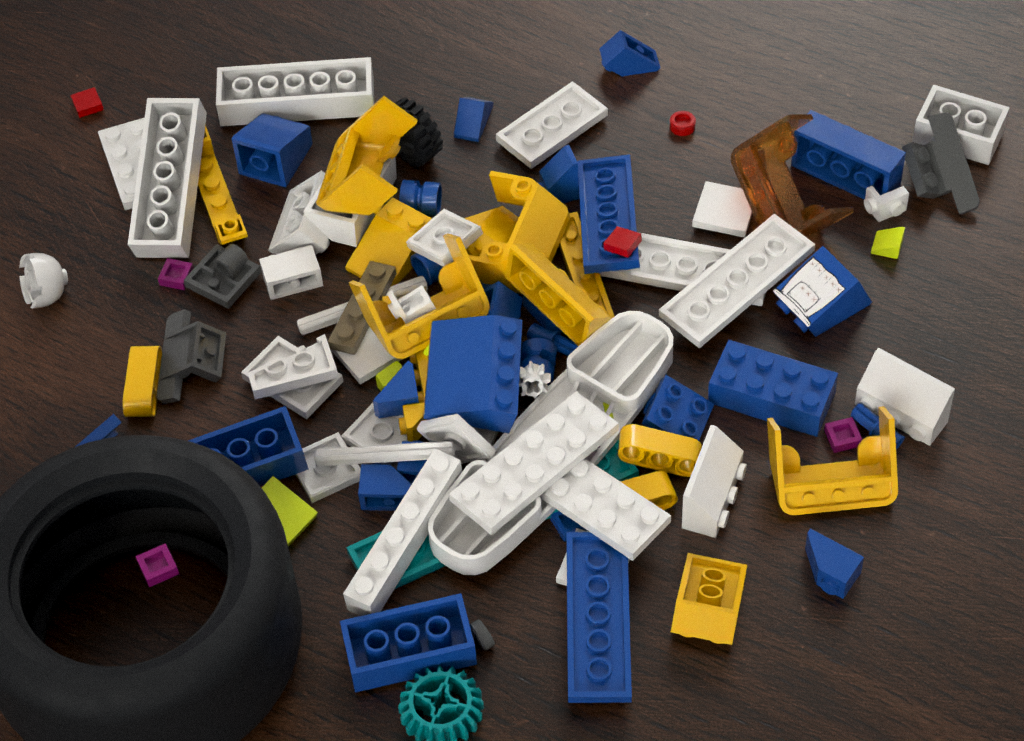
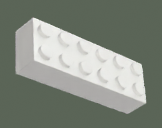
M371 57L217 68L216 108L220 126L248 125L262 113L279 116L290 121L361 117L374 105V77Z
M147 98L128 246L136 257L189 258L207 115L199 98Z

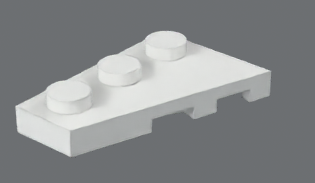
M325 334L316 338L317 343L307 348L302 345L294 349L295 354L285 359L276 358L248 372L254 398L268 397L339 378Z

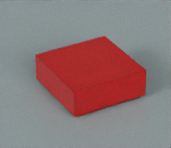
M95 87L70 95L79 118L104 110Z
M617 226L604 241V250L628 258L641 243L642 236L641 233Z

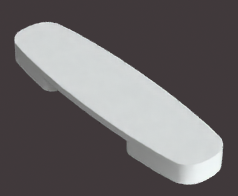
M626 311L617 314L569 354L567 369L548 386V393L542 392L514 421L510 433H504L493 445L496 449L493 457L510 445L532 423L536 424L577 391L604 412L603 403L608 404L609 407L606 414L610 415L613 413L614 420L619 423V430L585 458L594 465H597L619 440L621 428L632 423L673 362V335L670 328L660 320L641 311ZM491 459L476 460L469 463L446 492L428 522L429 543L433 555L442 564L463 575H478L487 572L512 552L556 510V508L542 500L539 496L493 535L489 534L449 501V493Z

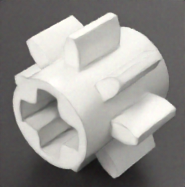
M529 361V365L524 368L520 367L519 387L522 386V396L528 395L537 399V395L542 392L548 393L547 383L551 382V374L544 373V364L538 365Z

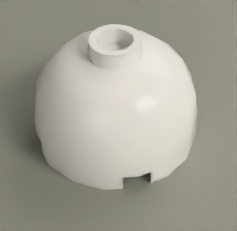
M44 253L24 254L21 257L19 268L25 267V275L19 277L25 302L27 304L32 302L33 304L30 307L32 309L53 304L60 299L64 291V285L68 283L67 271L62 269L59 262L50 255Z

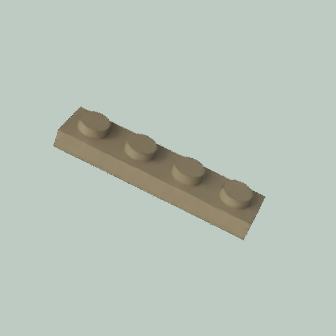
M374 261L369 262L359 282L365 284L372 301L382 300V296H386L397 274L396 267ZM352 294L327 341L330 349L353 355L356 354L370 327L354 294Z

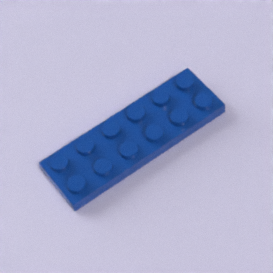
M630 154L577 161L584 273L591 274L640 268L638 246L627 258L605 251L603 245L604 241L617 226L637 232Z
M566 532L568 703L632 702L628 558L591 532Z

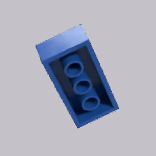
M810 110L794 130L791 166L865 199L867 187L873 186L879 195H882L901 186L906 152Z
M728 339L709 381L708 400L714 403V405L767 421V418H773L777 425L818 437L836 393L838 373Z
M286 406L188 440L210 448L238 464L253 477L260 487L264 486L272 476L281 480L309 470Z
M461 593L340 621L355 693L412 680L415 673L425 676L427 667L433 673L437 672L439 665L443 667V672H447L451 666L455 669L477 665L475 644Z

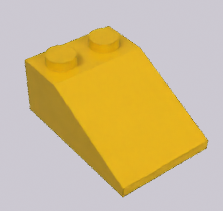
M392 197L375 215L346 264L345 269L361 278L370 261L395 266L397 274L391 286L398 284L413 268L410 257L416 253L408 248L406 241L432 218Z
M500 206L464 218L481 226L483 234L466 248L468 255L479 257L482 249L491 242L508 243L519 217L504 206Z
M688 553L676 600L671 632L684 637L710 640L716 644L725 643L732 645L747 565Z

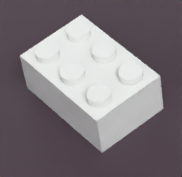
M933 85L916 119L913 142L925 145L934 141L935 138L927 116L947 112L953 117L965 157L989 165L1005 131L1010 107Z

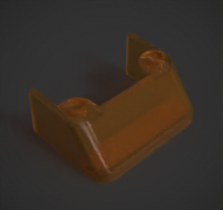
M788 114L735 147L731 153V164L758 227L773 214H776L802 235L808 236L824 230L854 212L853 207L826 209L820 204L810 205L805 208L785 161L794 156L797 150V140L793 132L813 120L812 114Z

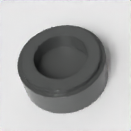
M480 619L469 624L474 639L483 650L487 651L495 645L491 634Z

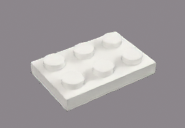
M277 336L241 372L242 378L250 383L248 372L276 358L285 359L295 354L294 349L298 347ZM338 373L339 378L274 394L271 397L305 419H308L343 383V376Z

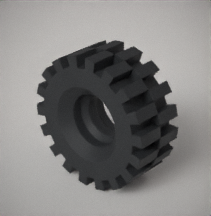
M401 98L395 104L418 121L415 126L401 137L399 142L401 148L396 156H401L402 161L405 163L408 161L412 167L415 165L420 167L442 150L443 139L440 138L442 134L440 130L436 129L438 126L436 122L430 119L431 115L423 111L424 107L420 104L417 106L416 102L412 99L409 101L408 98Z

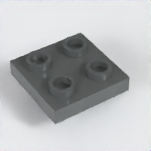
M216 244L184 279V284L186 288L229 309L259 276L261 268L260 265L248 260L246 253L237 245L229 244L224 248Z

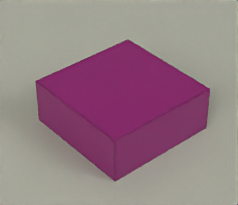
M167 258L158 277L159 285L185 290L184 279L194 269L193 263Z
M853 417L825 423L824 431L834 453L858 448L862 437Z
M166 543L136 556L149 587L179 575L177 566Z

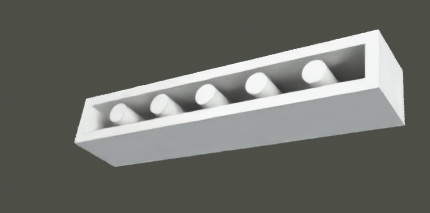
M434 448L344 591L343 595L347 610L359 616L381 612L426 539L429 518L446 492L462 473L460 459Z

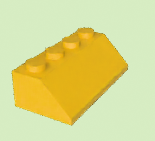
M514 244L510 247L505 278L577 346H580L596 330L611 319L606 309L601 305H597L589 298L587 292L582 287L576 286L564 270L558 269L550 262L548 256L543 251L537 250L532 244Z

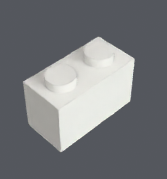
M312 245L259 259L270 300L323 286L321 270Z

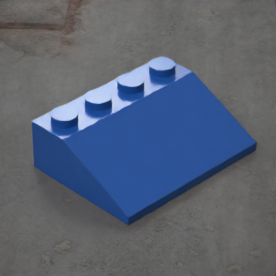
M487 315L432 321L423 419L429 420L459 414L471 427L510 433L518 415L522 336L521 319Z

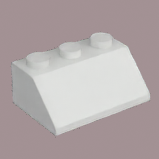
M322 170L289 191L268 249L272 254H280L312 245L316 255L323 253L330 244L329 238L304 215L305 208L324 179L325 173Z
M878 348L857 387L855 405L859 403L865 405L878 417V407L884 406L895 418L896 428L909 434L913 439L922 441L930 446L948 423L955 388Z
M710 425L683 495L682 528L716 538L720 527H726L729 518L727 507L728 504L735 503L738 493V487L735 486L737 480H743L747 464L743 463L744 451L714 425Z

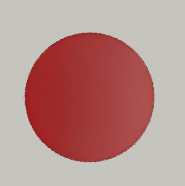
M678 111L671 115L670 130L672 133L678 136H687L694 132L696 118L692 113Z

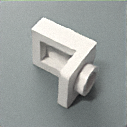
M873 186L867 187L864 199L865 209L878 222L893 216H899L907 210L909 192L902 186L879 195Z
M423 285L399 300L392 290L387 293L392 302L388 304L391 313L395 319L401 317L405 324L436 309Z

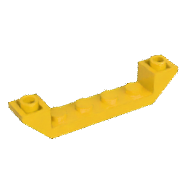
M205 125L198 189L217 240L223 245L246 238L248 235L240 214L238 215Z
M382 296V301L388 304L392 303L389 296ZM425 349L409 356L410 362L416 364L417 368L414 369L416 386L421 388V391L417 392L419 403L402 405L403 417L398 418L400 434H407L409 442L419 440L422 434L418 432L417 427L421 421L428 420L423 419L428 356L423 354Z

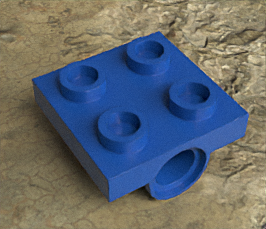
M665 375L644 407L643 413L645 417L642 424L649 428L691 437L699 441L714 403Z

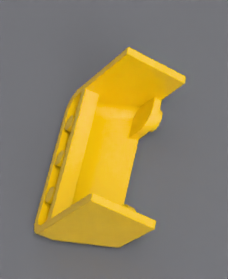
M383 96L338 138L316 205L330 212L367 216L372 213H378L384 203L396 194L398 190L380 177L383 164L389 158H395L401 148L399 146L401 137L415 126L418 120L387 97Z
M491 171L489 177L497 201L524 207L508 243L491 242L482 249L479 257L469 255V258L479 280H482L484 284H494L499 281L515 293L522 294L505 278L510 247L514 244H532L537 250L543 251L548 256L549 261L552 262L569 223L570 215L564 203L532 178Z
M448 233L443 235L453 261L443 266L439 272L438 279L443 291L430 297L436 309L405 324L401 317L395 319L387 302L382 300L372 301L365 284L355 280L348 282L366 322L391 356L404 359L425 349L430 342L432 321L486 316L490 308L488 298L461 237Z
M884 406L878 407L880 435L864 438L857 448L858 460L800 466L798 452L792 446L782 445L781 429L773 418H767L770 465L777 500L785 513L789 515H802L890 505L895 501L898 495L895 418Z

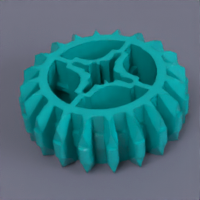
M439 665L437 672L433 673L427 667L425 676L415 673L414 682H406V691L400 694L401 703L398 705L399 714H401V724L406 726V733L409 736L415 735V741H457L458 738L467 741L469 738L468 732L476 733L478 729L477 723L483 719L481 711L484 709V701L481 699V689L476 688V681L473 678L467 679V674L464 670L456 675L453 666L447 672H443V667ZM451 692L461 696L466 704L460 703L459 699L453 698ZM416 710L423 711L424 715L430 716L431 723L422 719Z

